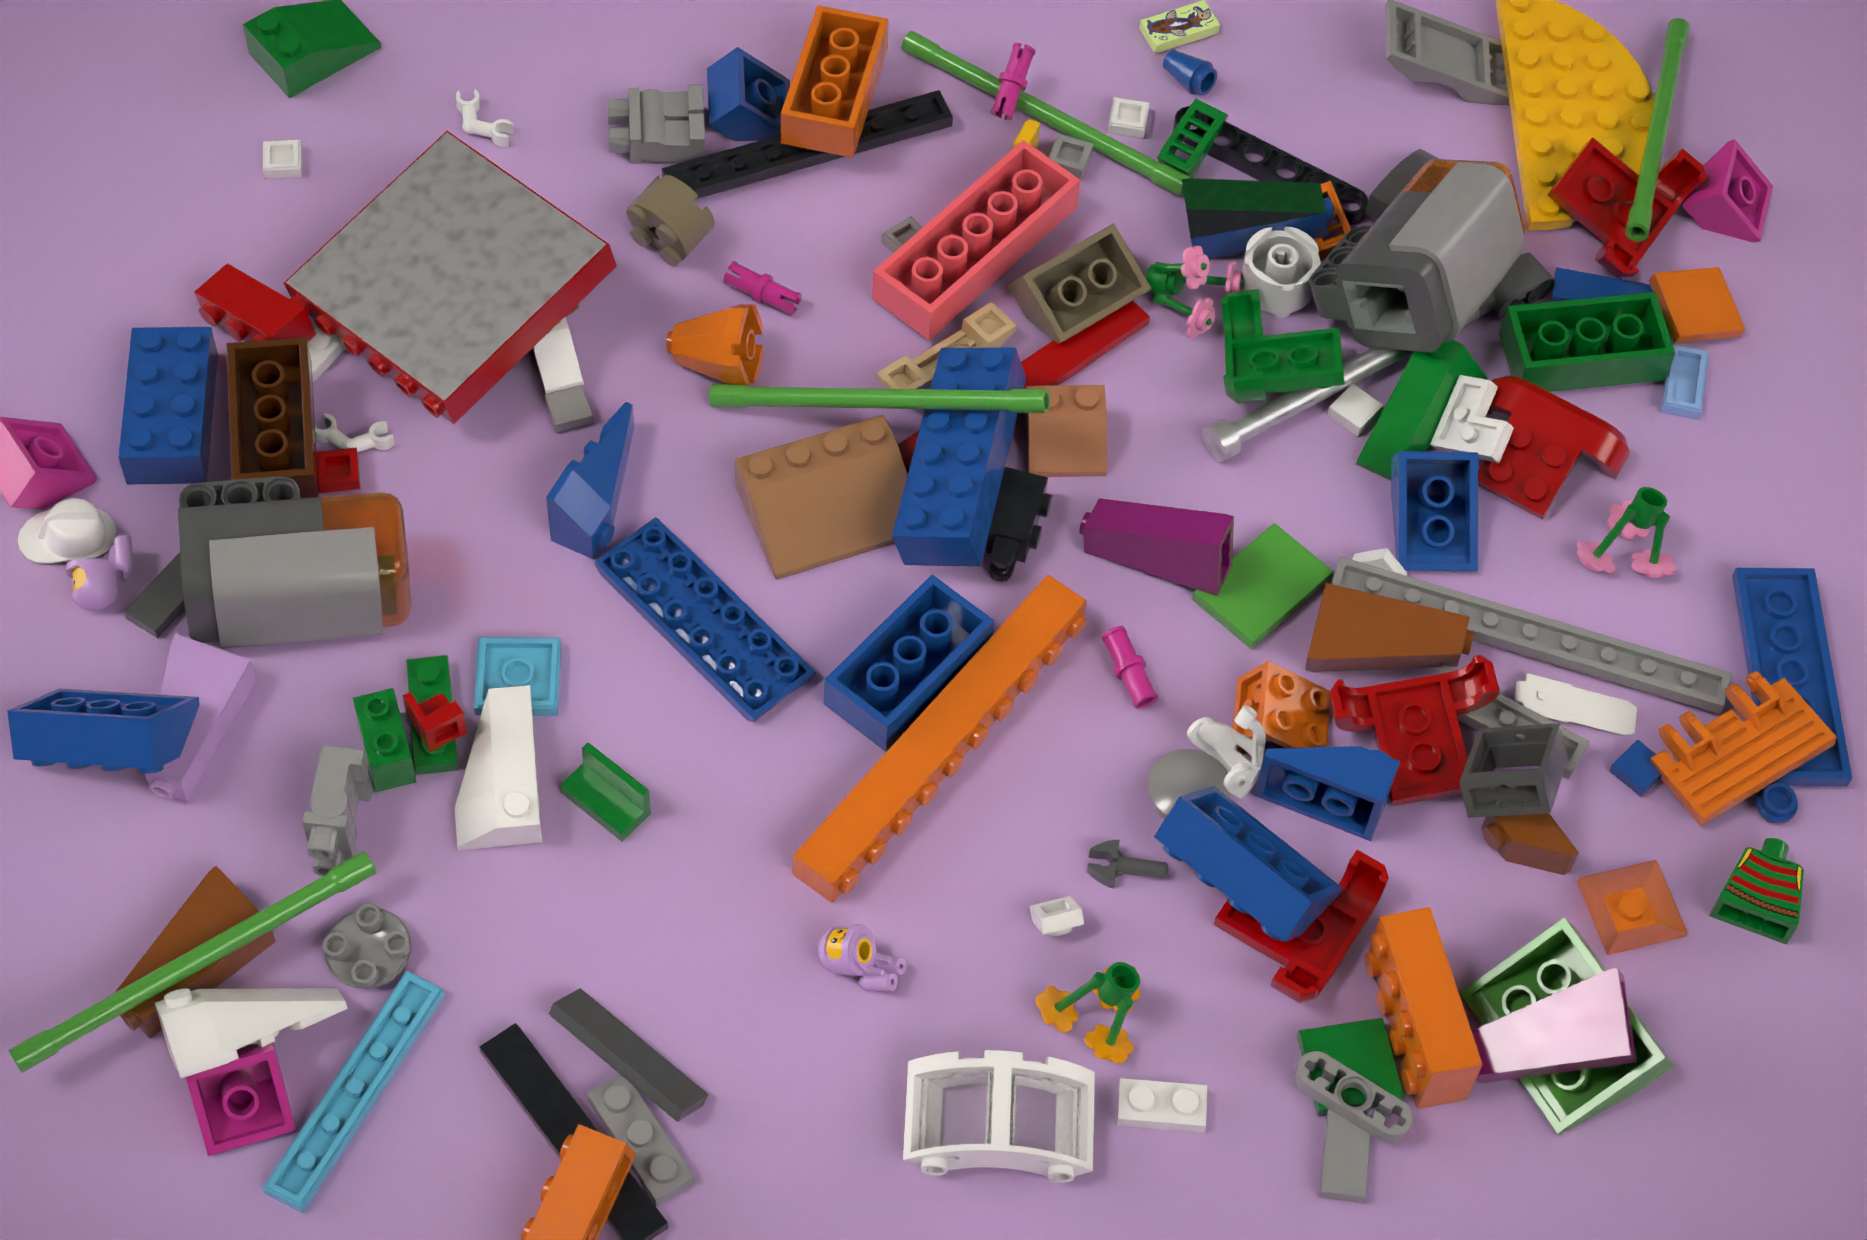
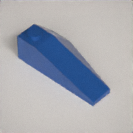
M625 402L603 426L599 442L596 443L590 440L586 444L583 452L585 455L582 461L579 463L572 460L546 496L551 541L591 559H594L601 547L606 548L614 535L615 527L613 525L634 431L633 404Z

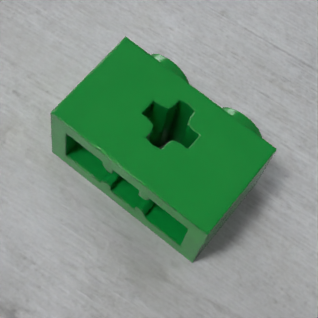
M394 688L353 697L357 721L375 792L416 783L413 761Z

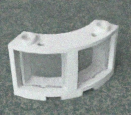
M984 1050V1058L969 1057L960 1059L959 1051L910 1060L908 1061L903 1161L921 1168V1172L933 1176L944 1175L948 1170L990 1167L1033 1172L1047 1176L1050 1181L1058 1183L1073 1181L1074 1176L1093 1171L1095 1072L1075 1063L1053 1057H1047L1045 1064L1037 1061H1023V1052Z

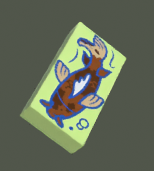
M1202 0L1140 20L1139 29L1154 54L1219 34L1220 24L1206 1Z

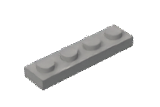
M1443 664L1437 674L1455 671V669ZM1500 693L1488 705L1457 716L1458 721L1477 731L1481 728L1557 724ZM1561 726L1568 756L1563 777L1569 779L1590 741ZM1522 734L1516 735L1519 739L1525 738Z

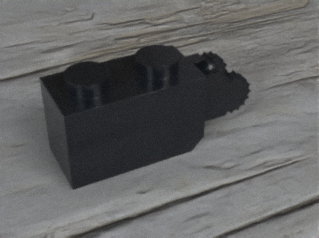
M1009 467L1004 468L985 547L986 553L991 554L989 574H991L990 577L993 580L1001 581L1002 583L1003 581L1007 582L1014 572L1017 561L1025 563L1029 549H1037L1042 533V526L1037 524L1040 516L1047 518L1053 496L1046 493L1048 477Z

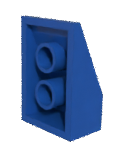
M1399 451L1392 455L1391 499L1396 560L1405 571L1477 572L1478 452Z
M1362 746L1267 749L1263 757L1254 796L1371 841L1387 803L1400 761L1391 758L1383 751L1370 750Z

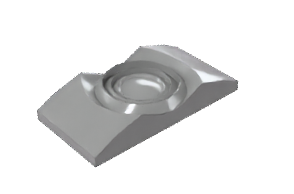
M1388 0L1385 3L1386 59L1396 70L1414 83H1437L1441 86L1451 87L1466 102L1510 105L1501 40L1394 0Z

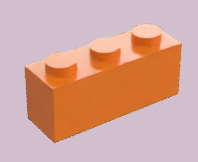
M578 1124L574 1135H568L561 1147L560 1159L562 1161L555 1176H550L546 1180L540 1195L542 1204L535 1218L531 1217L524 1226L521 1240H598L636 1153L627 1143Z

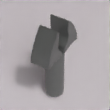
M1120 840L1100 843L1089 851V858L1105 859L1110 862L1108 866L1088 863L1087 873L1092 878L1109 888H1114L1115 878L1122 874L1165 879L1168 875L1169 868L1166 862L1125 857L1118 850Z

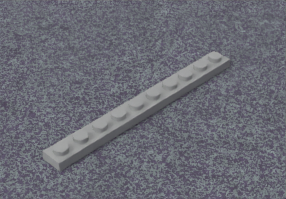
M1340 556L1332 584L1470 616L1467 630L1474 631V641L1720 714L1726 700L1725 688L1729 687L1732 675L1730 672Z

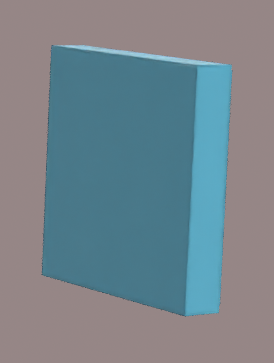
M479 637L474 699L475 715H481L488 689L530 685L533 716H558L561 638Z

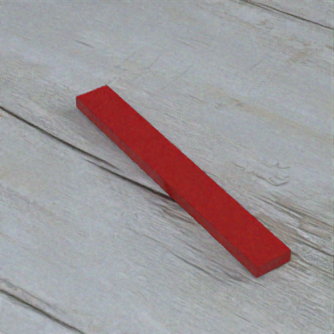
M1131 301L1059 344L1054 340L1021 361L1026 375L1024 389H1026V386L1060 385L1149 325L1150 316L1138 304ZM919 430L898 444L907 474Z

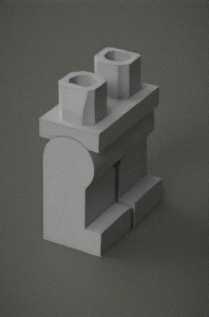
M702 84L688 85V91L662 92L657 89H647L640 92L639 88H628V99H608V123L629 124V127L609 128V153H630V164H641V160L653 163H682L705 156Z
M322 745L310 797L312 812L305 811L302 820L308 840V854L315 858L313 864L314 874L324 876L332 868L343 863V860H348L356 855L355 840L357 838V831L354 820L359 800L371 801L374 788L370 770H368L369 766L365 750Z

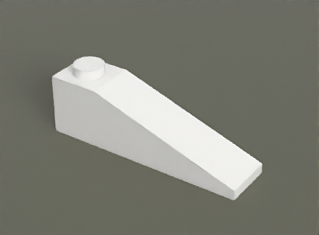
M530 685L488 689L455 805L458 851L543 842Z

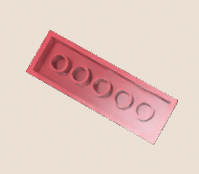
M1022 140L873 271L872 299L930 341L1077 209L1080 179Z

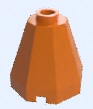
M738 304L674 324L673 331H669L667 334V352L672 354L676 364L727 384L748 386L750 383L756 382L763 358V345H756L755 335H763V324L756 304Z

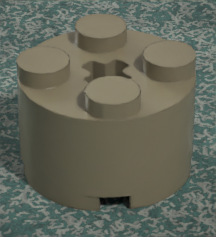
M660 175L657 176L626 210V215L633 226V229L630 231L632 238L642 247L646 248L651 245L659 250L662 259L671 266H677L680 261H683L714 228V218L707 206L701 210L695 203L699 196L688 185L671 175H665L662 179H660Z

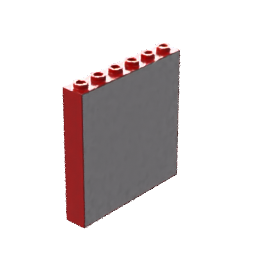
M446 131L284 282V285L291 297L290 300L303 306L307 314L314 319L317 327L328 337H331L333 334L341 339L342 345L349 353L355 357L361 354L367 359L370 367L381 377L389 375L406 396L412 397L415 395L421 399L422 405L434 417L438 418L442 415L455 424L610 274L617 265L610 245L455 135Z

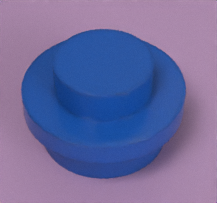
M1773 783L1758 792L1755 806L1758 813L1764 819L1780 824L1790 821L1795 816L1798 809V801L1795 792L1788 785Z

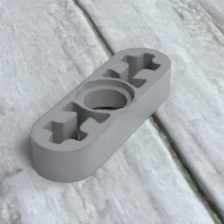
M1308 1052L1300 1058L1294 1074V1080L1301 1092L1382 1142L1394 1144L1406 1138L1413 1123V1114L1405 1102L1323 1052ZM1316 1067L1323 1070L1321 1077L1316 1078L1315 1081L1308 1078L1309 1071H1313ZM1337 1077L1340 1080L1335 1087L1334 1093L1331 1094L1328 1092L1330 1084L1333 1085L1334 1079ZM1347 1088H1356L1364 1094L1365 1103L1359 1107L1349 1106L1343 1101L1341 1092ZM1373 1101L1379 1103L1377 1109L1374 1110L1372 1117L1367 1116ZM1393 1113L1399 1117L1398 1123L1394 1124L1391 1128L1384 1125L1385 1117L1388 1118Z

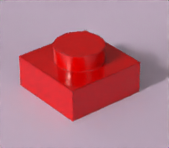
M357 448L317 452L318 480L321 493L361 489Z

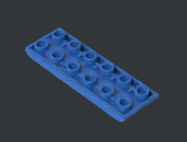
M657 517L594 561L601 576L747 721L755 722L776 706L783 698L815 676L816 672Z

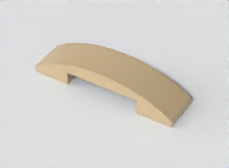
M990 302L964 318L961 330L913 360L906 355L879 371L876 374V378L887 389H930L941 348H999L1016 331L1017 325Z

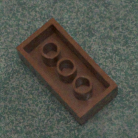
M307 337L226 343L232 480L277 476L289 477L298 484L301 498L319 497L312 360Z

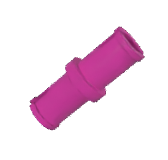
M1021 43L1013 44L1006 70L1000 73L998 79L1000 87L993 107L990 110V113L998 118H1002V114H1004L1005 120H1012L1020 93L1026 90L1028 84L1026 76L1036 52L1034 48L1026 44L1023 49L1021 48Z
M736 261L729 265L728 269L732 273L741 276V278L726 272L723 278L724 284L731 285L751 295L752 300L759 304L765 302L786 312L790 316L795 313L797 308L784 299L799 305L802 298L801 293L774 282L773 276L767 273L760 275L738 264Z
M1124 626L1108 630L1102 635L1101 639L1115 663L1113 671L1117 679L1123 680L1133 701V706L1136 709L1151 705L1158 699V695L1155 693L1144 670L1146 663L1143 657L1136 654Z

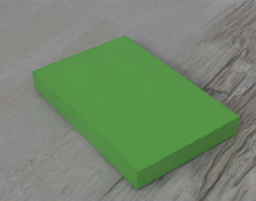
M1273 523L1232 559V567L1217 596L1197 589L1193 594L1192 600L1250 649H1253L1331 580L1333 570L1277 524Z

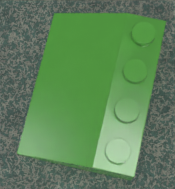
M1564 917L1463 989L1460 994L1482 1026L1604 972L1606 969L1577 928ZM1629 1001L1628 1006L1637 1062L1519 1078L1557 1134H1562L1640 1091L1675 1066Z

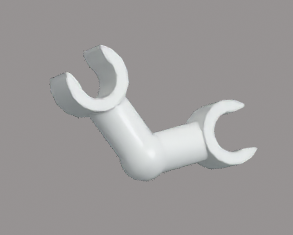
M474 89L473 100L464 101L461 99L460 91L458 90L455 96L456 108L462 113V128L464 132L470 135L476 134L489 137L499 147L509 146V136L502 134V132L514 134V124L507 119H499L493 123L478 120L477 111L480 109V95L478 91Z
M324 413L328 429L321 430L315 426L316 441L320 443L330 442L337 449L357 448L359 453L370 448L385 451L395 445L393 434L378 437L388 432L386 421L374 423L368 433L354 438H349L337 429L336 419L330 414Z

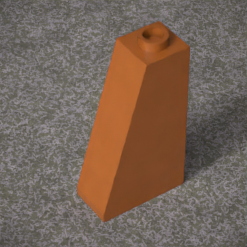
M1326 583L1305 670L1324 672L1442 667L1443 664L1449 667H1457L1461 654L1469 655L1474 631L1467 630L1470 616Z
M215 866L203 878L116 992L255 915L259 910ZM271 930L121 1014L120 1017L131 1030L135 1031L140 1027L151 1039L162 1030L155 1002L164 1000L166 994L178 989L186 988L193 991L196 989L217 988L276 942L273 931Z

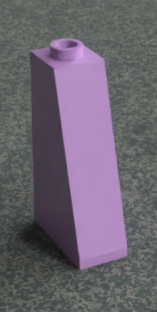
M175 633L171 641L159 695L199 697L200 706L181 756L163 765L164 769L162 771L145 774L149 788L154 794L168 800L174 797L188 802L256 682L250 659Z

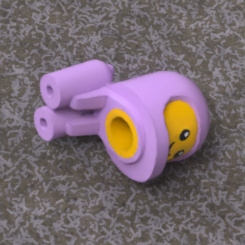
M121 535L114 538V545L110 547L108 559H76L67 562V576L72 578L73 601L79 607L90 611H100L113 605L118 597V578L126 582L133 573L134 559L130 536Z
M854 924L851 927H832L825 931L819 941L818 956L823 967L834 974L861 976L858 983L865 990L894 991L898 984L896 975H903L907 968L906 960L903 957L888 956L876 951L874 936L871 930L864 924Z

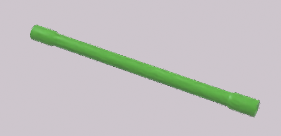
M1683 18L1670 20L1665 36V50L1634 202L1630 208L1625 232L1630 240L1636 242L1645 240L1649 235L1656 184L1682 53L1686 47L1689 33V23Z
M914 31L907 33L901 46L903 51L947 71L994 97L997 96L1000 87L999 78L942 49L937 43ZM1021 91L1015 108L1072 138L1094 143V150L1146 176L1153 183L1179 197L1184 195L1182 179L1191 178L1190 176L1165 163L1153 160L1036 97Z
M713 384L709 391V401L713 408L766 406L999 410L1013 413H1048L1050 409V393L1048 389H1011L1008 391L749 387L737 384Z
M365 851L332 868L321 878L55 1027L43 1030L8 1050L21 1073L55 1055L61 1048L336 893L344 892L375 875L377 872L371 859Z

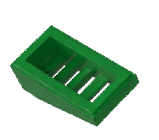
M1195 98L1157 156L1158 161L1194 178L1227 120L1228 114ZM1198 112L1214 119L1212 125L1210 126L1195 118ZM1193 125L1205 131V135L1201 137L1189 131L1190 126ZM1186 137L1198 143V145L1194 149L1182 143V140ZM1178 149L1190 155V157L1186 161L1174 154Z

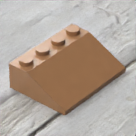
M884 415L735 459V486L775 580L894 544L892 533L908 475L898 444Z

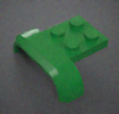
M1259 289L1230 292L1221 298L1226 375H1223L1226 395L1235 403L1267 401V393H1289L1294 390L1326 389L1332 386L1345 385L1340 327L1264 336Z

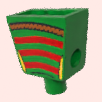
M1767 838L1764 840L1762 850L1746 847L1709 916L1787 945L1799 924L1804 869L1801 865L1786 860L1789 850L1788 844L1778 838Z

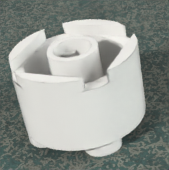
M1285 226L1284 230L1272 231V227L1258 231L1250 238L1246 246L1241 271L1244 286L1241 291L1259 289L1261 310L1269 312L1276 318H1286L1292 312L1302 309L1313 297L1309 278L1320 266L1321 262L1317 243L1307 233L1294 227Z

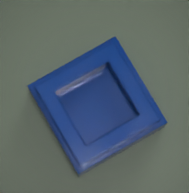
M1636 740L1612 764L1609 770L1640 797L1662 776L1650 762L1651 757L1655 756L1656 753L1640 740Z

